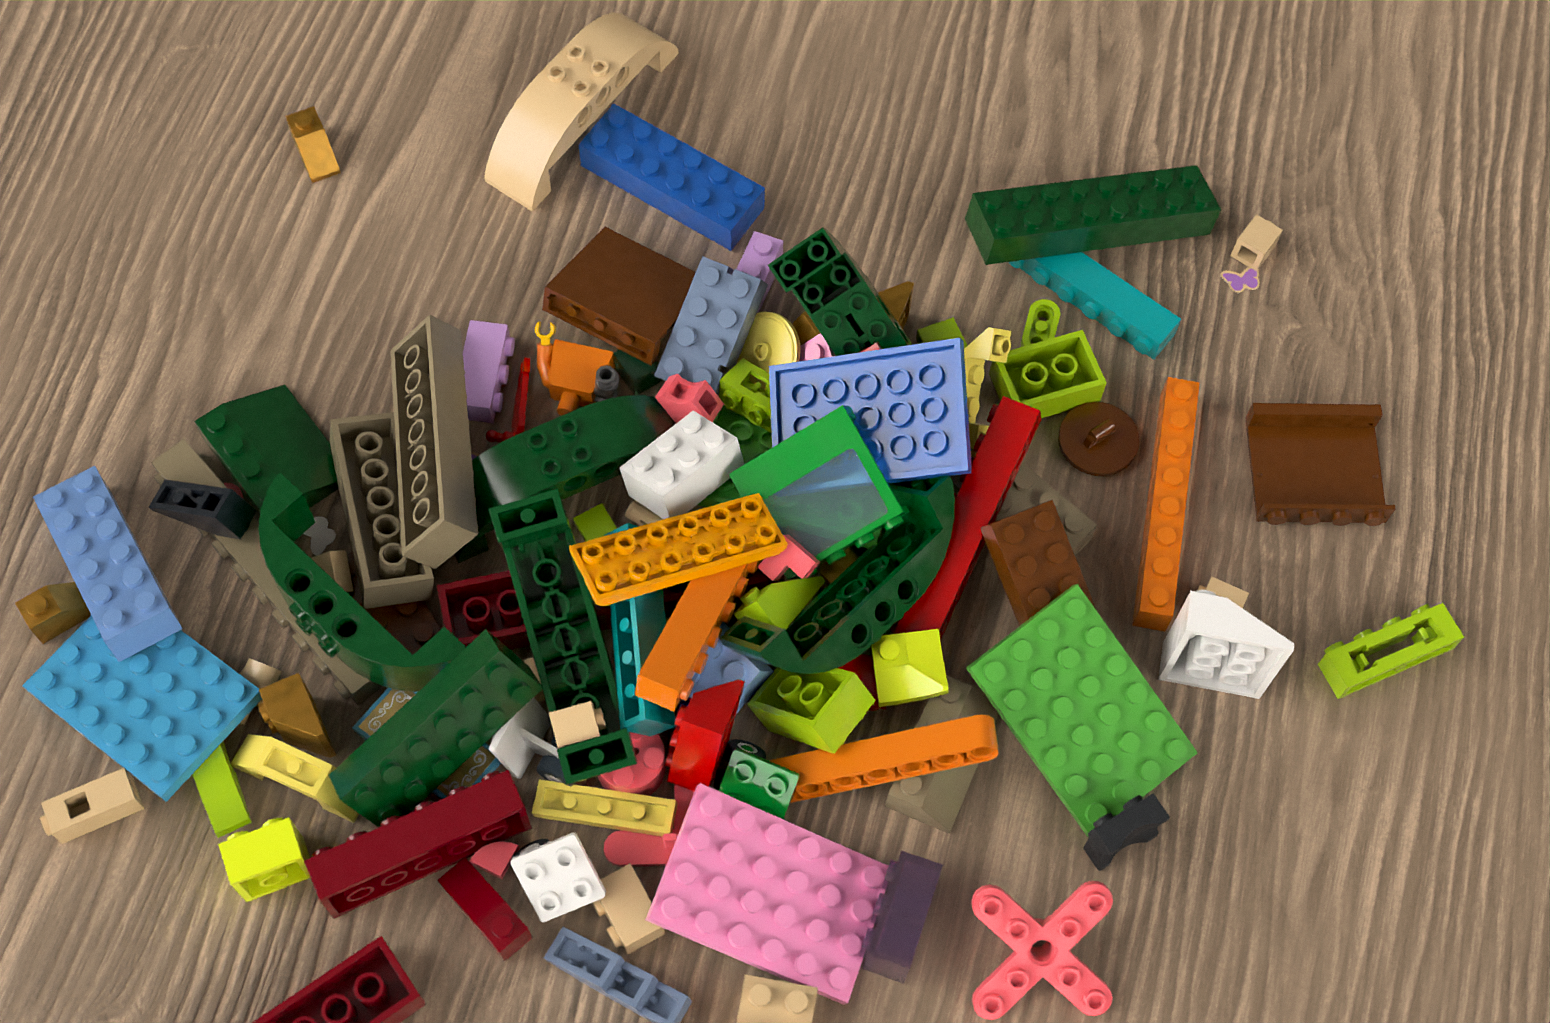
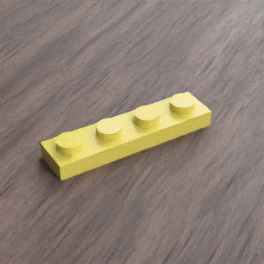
M539 779L532 815L538 818L663 837L665 833H672L678 803L674 799L581 785L568 786L561 782Z

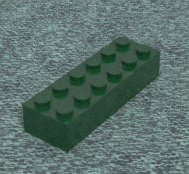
M485 629L329 775L339 799L377 827H381L380 824L390 817H403L409 814L543 689L542 685L531 668Z

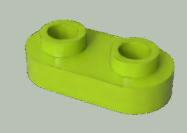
M1040 299L1030 306L1021 340V347L1055 338L1060 319V309L1056 303L1051 300ZM1039 317H1045L1047 321L1040 320Z

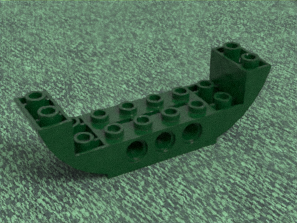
M824 227L768 264V267L787 293L792 290L836 356L859 353L876 342L880 344L882 349L913 345L868 277L839 241Z

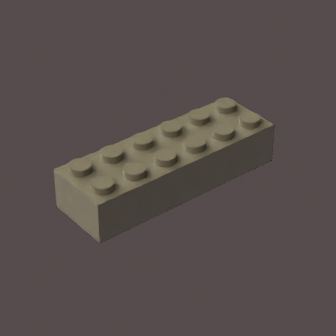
M394 412L330 419V446L363 608L368 609L430 600L432 598L434 580L431 567L402 556Z

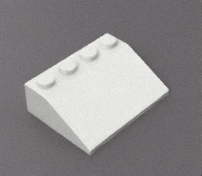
M1208 590L1190 591L1163 642L1158 680L1260 699L1294 651V643L1228 598L1216 596L1214 592Z

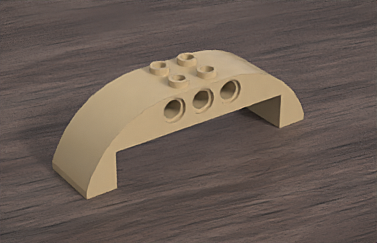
M622 13L606 14L592 21L573 37L533 79L513 105L491 149L484 176L485 182L533 212L551 192L548 170L646 65L661 73L678 55V48L673 43Z

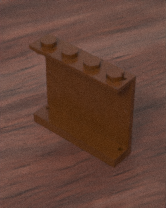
M604 227L545 286L542 310L652 365L658 359L661 340L676 323L696 272Z
M1252 403L1245 419L1256 522H1268L1271 525H1280L1285 522H1300L1302 525L1332 522L1337 526L1350 523H1365L1368 526H1378L1381 523H1386L1396 508L1395 505L1385 504L1375 431L1376 425L1382 418L1381 404Z

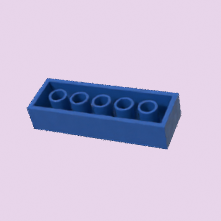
M614 103L579 143L582 167L730 251L764 210L765 187Z

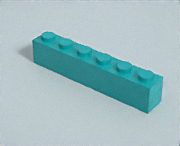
M1082 252L1008 262L1011 266L1026 272L1036 283L1051 289L1061 300L1076 306L1089 319L1101 323L1114 336L1121 337L1129 342L1139 353L1148 355L1152 359H1155L1175 336L1181 318Z
M626 523L623 526L605 534L604 536L635 528L638 526ZM663 589L610 604L620 730L627 728L629 732L652 737L676 726L674 725L675 711L635 695L638 673L666 625Z

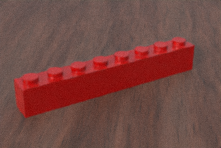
M1005 396L1002 397L999 405L994 404L987 418V422L990 423L986 434L981 433L978 436L973 451L976 452V456L971 464L972 473L961 474L960 481L963 484L959 493H954V523L945 559L926 592L905 613L901 620L891 626V633L899 634L939 629L941 642L986 543L980 527L996 521L1042 420L1040 410Z

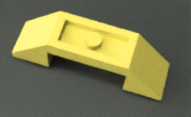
M988 327L964 349L969 435L973 450L978 436L981 433L986 434L989 425L975 423L980 407L979 395L981 383L984 379L985 360L1007 362V356L1011 349L1010 330ZM972 450L971 457L975 458L976 452Z
M248 734L231 762L232 767L255 778L263 780L264 776L317 800L323 809L354 823L359 813L342 802L337 795L329 777L336 769L335 766L275 738Z

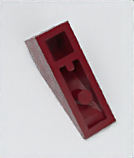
M465 857L437 880L504 962L533 938L528 927Z

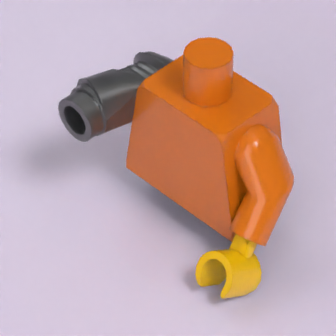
M541 321L537 322L535 333L541 338V342L537 344V369L543 386L549 389L550 397L553 400L559 401L557 408L559 415L562 416L576 410L578 405L584 407L592 403L617 397L616 388L619 384V376L614 370L613 351L555 339L552 344L550 343V338L556 332L554 323L550 322V333L543 335L540 331Z

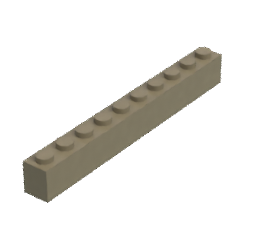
M182 439L151 462L157 471V474L153 477L160 487L166 479L227 488L185 439ZM254 518L241 539L217 536L197 528L204 537L207 534L212 536L215 541L211 544L223 559L228 556L235 563L231 568L243 582L247 579L251 581L255 586L251 591L262 605H265L267 602L270 603L275 609L271 614L283 629L288 625L295 632L291 637L303 652L309 649L316 656L312 662L324 676L330 673L335 678L336 682L333 686L345 700L351 697L359 706L383 687L356 673L337 655L330 658L318 645L320 641L313 633L310 636L306 635L295 623L296 618L289 611V606L266 566L260 548L259 524Z

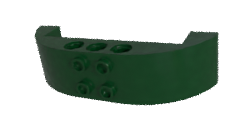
M627 395L609 398L581 407L515 435L486 450L472 460L478 535L454 553L458 563L489 550L485 533L494 530L489 508L554 489H558L563 500L621 475L620 467L676 423L654 396Z
M280 472L273 478L266 492L260 511L258 529L260 548L266 566L289 606V611L296 618L295 623L306 635L310 636L313 633L320 641L318 643L320 648L330 658L337 655L347 666L366 679L392 689L419 692L461 653L466 646L445 626L414 655L400 644L294 543L297 538L316 522L303 493Z
M950 476L888 483L900 505L907 506L910 511L902 516L904 520L902 524L883 534L878 539L877 544L869 547L796 616L786 630L743 616L719 638L722 644L741 655L789 672L802 674L827 672L857 658L872 644L878 642L895 622L904 617L905 613L926 592L936 577L945 559L954 523L955 496Z
M558 489L489 508L498 543L505 553L549 713L591 701L595 709H602L606 729L601 730L602 736L556 749L566 785L637 764L631 734L627 728L620 730L616 678L592 595L569 551V546L576 544Z

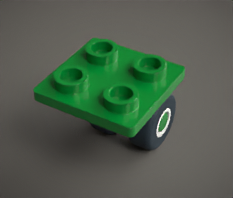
M741 739L728 741L723 757L729 764L726 770H717L714 781L715 788L719 792L784 820L800 778L799 773L766 760L765 751L754 743Z

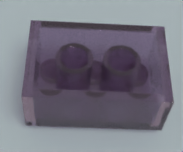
M902 850L898 861L890 860L882 889L888 892L887 895L879 893L871 923L877 925L875 929L868 927L859 955L866 959L863 967L864 970L903 984L905 983L943 864Z

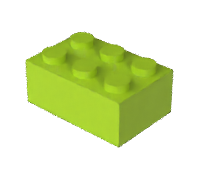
M1083 330L1012 349L1008 353L1006 363L992 361L989 371L1000 401L1005 396L1040 410L1041 418L1072 410L1084 403L1100 402L1107 384Z
M777 667L747 705L768 731L835 754L876 700L853 672L835 668L822 673L802 674L789 672Z

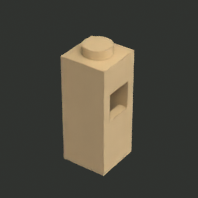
M122 768L41 802L45 815L41 816L40 820L48 836L53 835L63 844L144 809L134 778L125 768Z

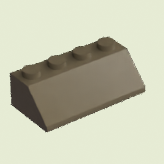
M946 675L949 693L928 699L916 728L973 715H988L996 722L999 713L991 702L972 685ZM979 763L893 781L885 807L950 834Z

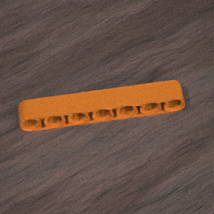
M973 715L846 743L840 746L835 754L818 749L769 761L799 773L800 778L790 802L793 803L986 762L996 758L999 752L994 719L988 715Z

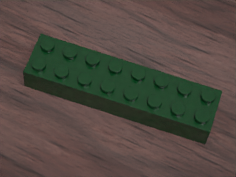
M1198 165L976 192L972 194L965 220L985 265L1210 235L1221 212V208Z

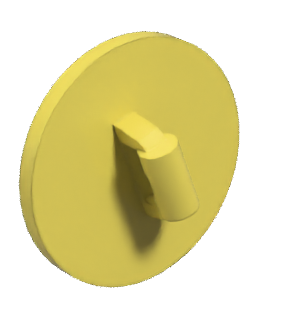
M757 313L737 363L744 358L769 373V366L799 362L801 347L796 329L787 318L778 313ZM750 374V381L754 384L757 382L761 383V388L766 391V383Z

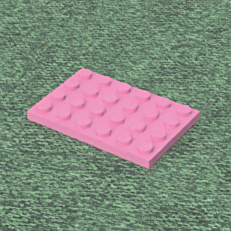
M700 783L695 789L646 921L789 982L817 987V994L844 1005L849 1002L893 868Z

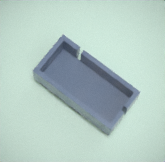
M702 256L654 376L665 381L669 376L679 374L690 382L706 380L716 394L719 395L720 379L725 375L719 369L721 365L729 369L736 365L768 284L759 278L736 269L733 270L729 266Z

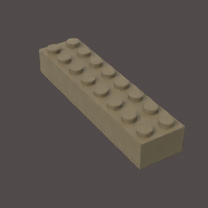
M429 315L390 352L402 556L436 569L478 535L461 330Z

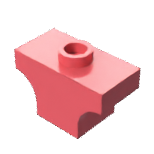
M679 374L669 376L655 396L675 423H678L692 411L713 422L724 405L723 401L706 380L690 382Z

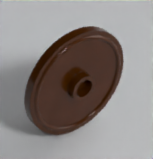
M1088 402L1073 408L1064 417L1058 433V443L1065 459L1077 470L1093 476H1109L1121 472L1134 460L1139 447V433L1131 417L1120 408L1104 402Z

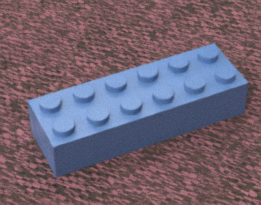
M96 466L33 496L104 642L119 662L183 629L115 498Z

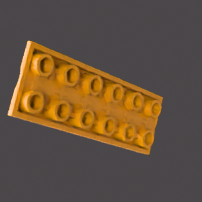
M759 493L574 544L569 546V551L595 603L600 606H606L778 555L787 548L788 543Z

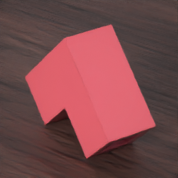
M783 535L788 543L787 548L778 555L763 559L757 567L772 581H778L788 568L793 570L800 578L806 579L820 564V561L793 537Z

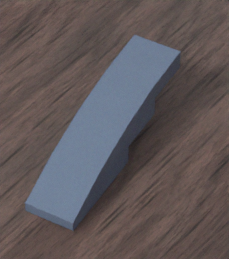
M562 927L544 956V959L653 1023H680L692 1003L689 996L659 982L655 976L626 962L620 955L565 927Z

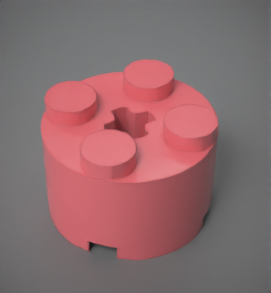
M630 732L637 764L599 775L598 778L604 789L650 796L660 787L665 774L666 759L664 745L658 734L650 737Z

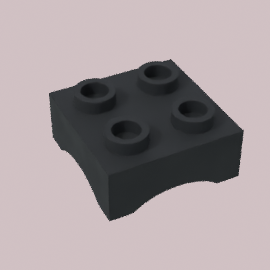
M1154 793L1144 799L1141 795H1138L1123 805L1124 810L1118 815L1113 816L1112 813H1108L1094 822L1095 828L1087 834L1089 838L1083 849L1098 871L1109 866L1115 854L1124 847L1135 843H1147L1157 837L1159 834L1158 826L1168 821L1170 816Z

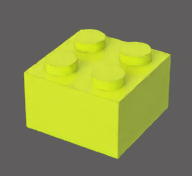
M290 818L268 820L262 825V828L251 832H236L227 838L228 841L218 844L230 885L246 902L310 878L304 862L310 856L303 836Z

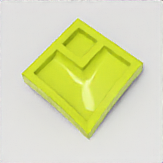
M939 629L882 635L878 642L871 645L879 707L909 703L949 693Z

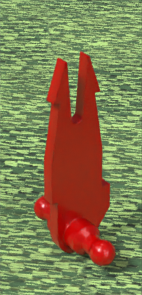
M524 357L523 363L521 362L511 426L512 431L499 433L495 430H489L485 435L487 441L501 443L524 431L530 358Z

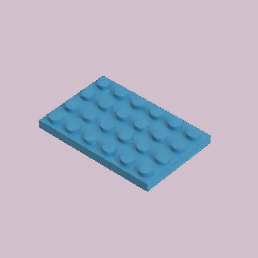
M92 616L22 685L30 694L125 768V770L165 802L173 796L262 699L258 687L181 630L119 662L104 642Z

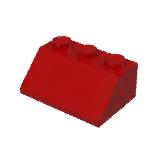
M737 679L695 692L688 706L681 705L674 723L676 728L670 741L671 748L665 762V766L670 767L668 782L695 791L700 783L708 787L711 786L730 739L745 681Z

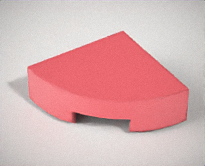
M510 842L490 843L479 849L469 861L472 865L502 880L511 864L512 856L519 850V846Z

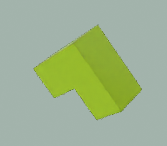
M953 317L917 330L916 341L918 344L961 338L964 342V349L968 346Z

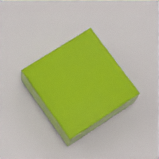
M602 503L573 518L574 524L584 541L603 537L605 534L617 529Z

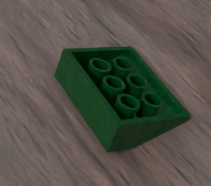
M285 384L222 403L194 421L207 445L259 515L266 492L273 478L280 472L303 493L309 508L339 489L329 441Z

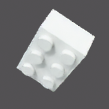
M692 411L620 467V471L628 495L662 519H667L690 511L730 479L729 474L743 466L744 461L737 437L697 412Z

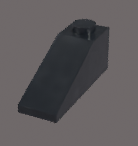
M166 479L149 505V508L154 512L217 536L235 539L242 538L257 512L232 489Z

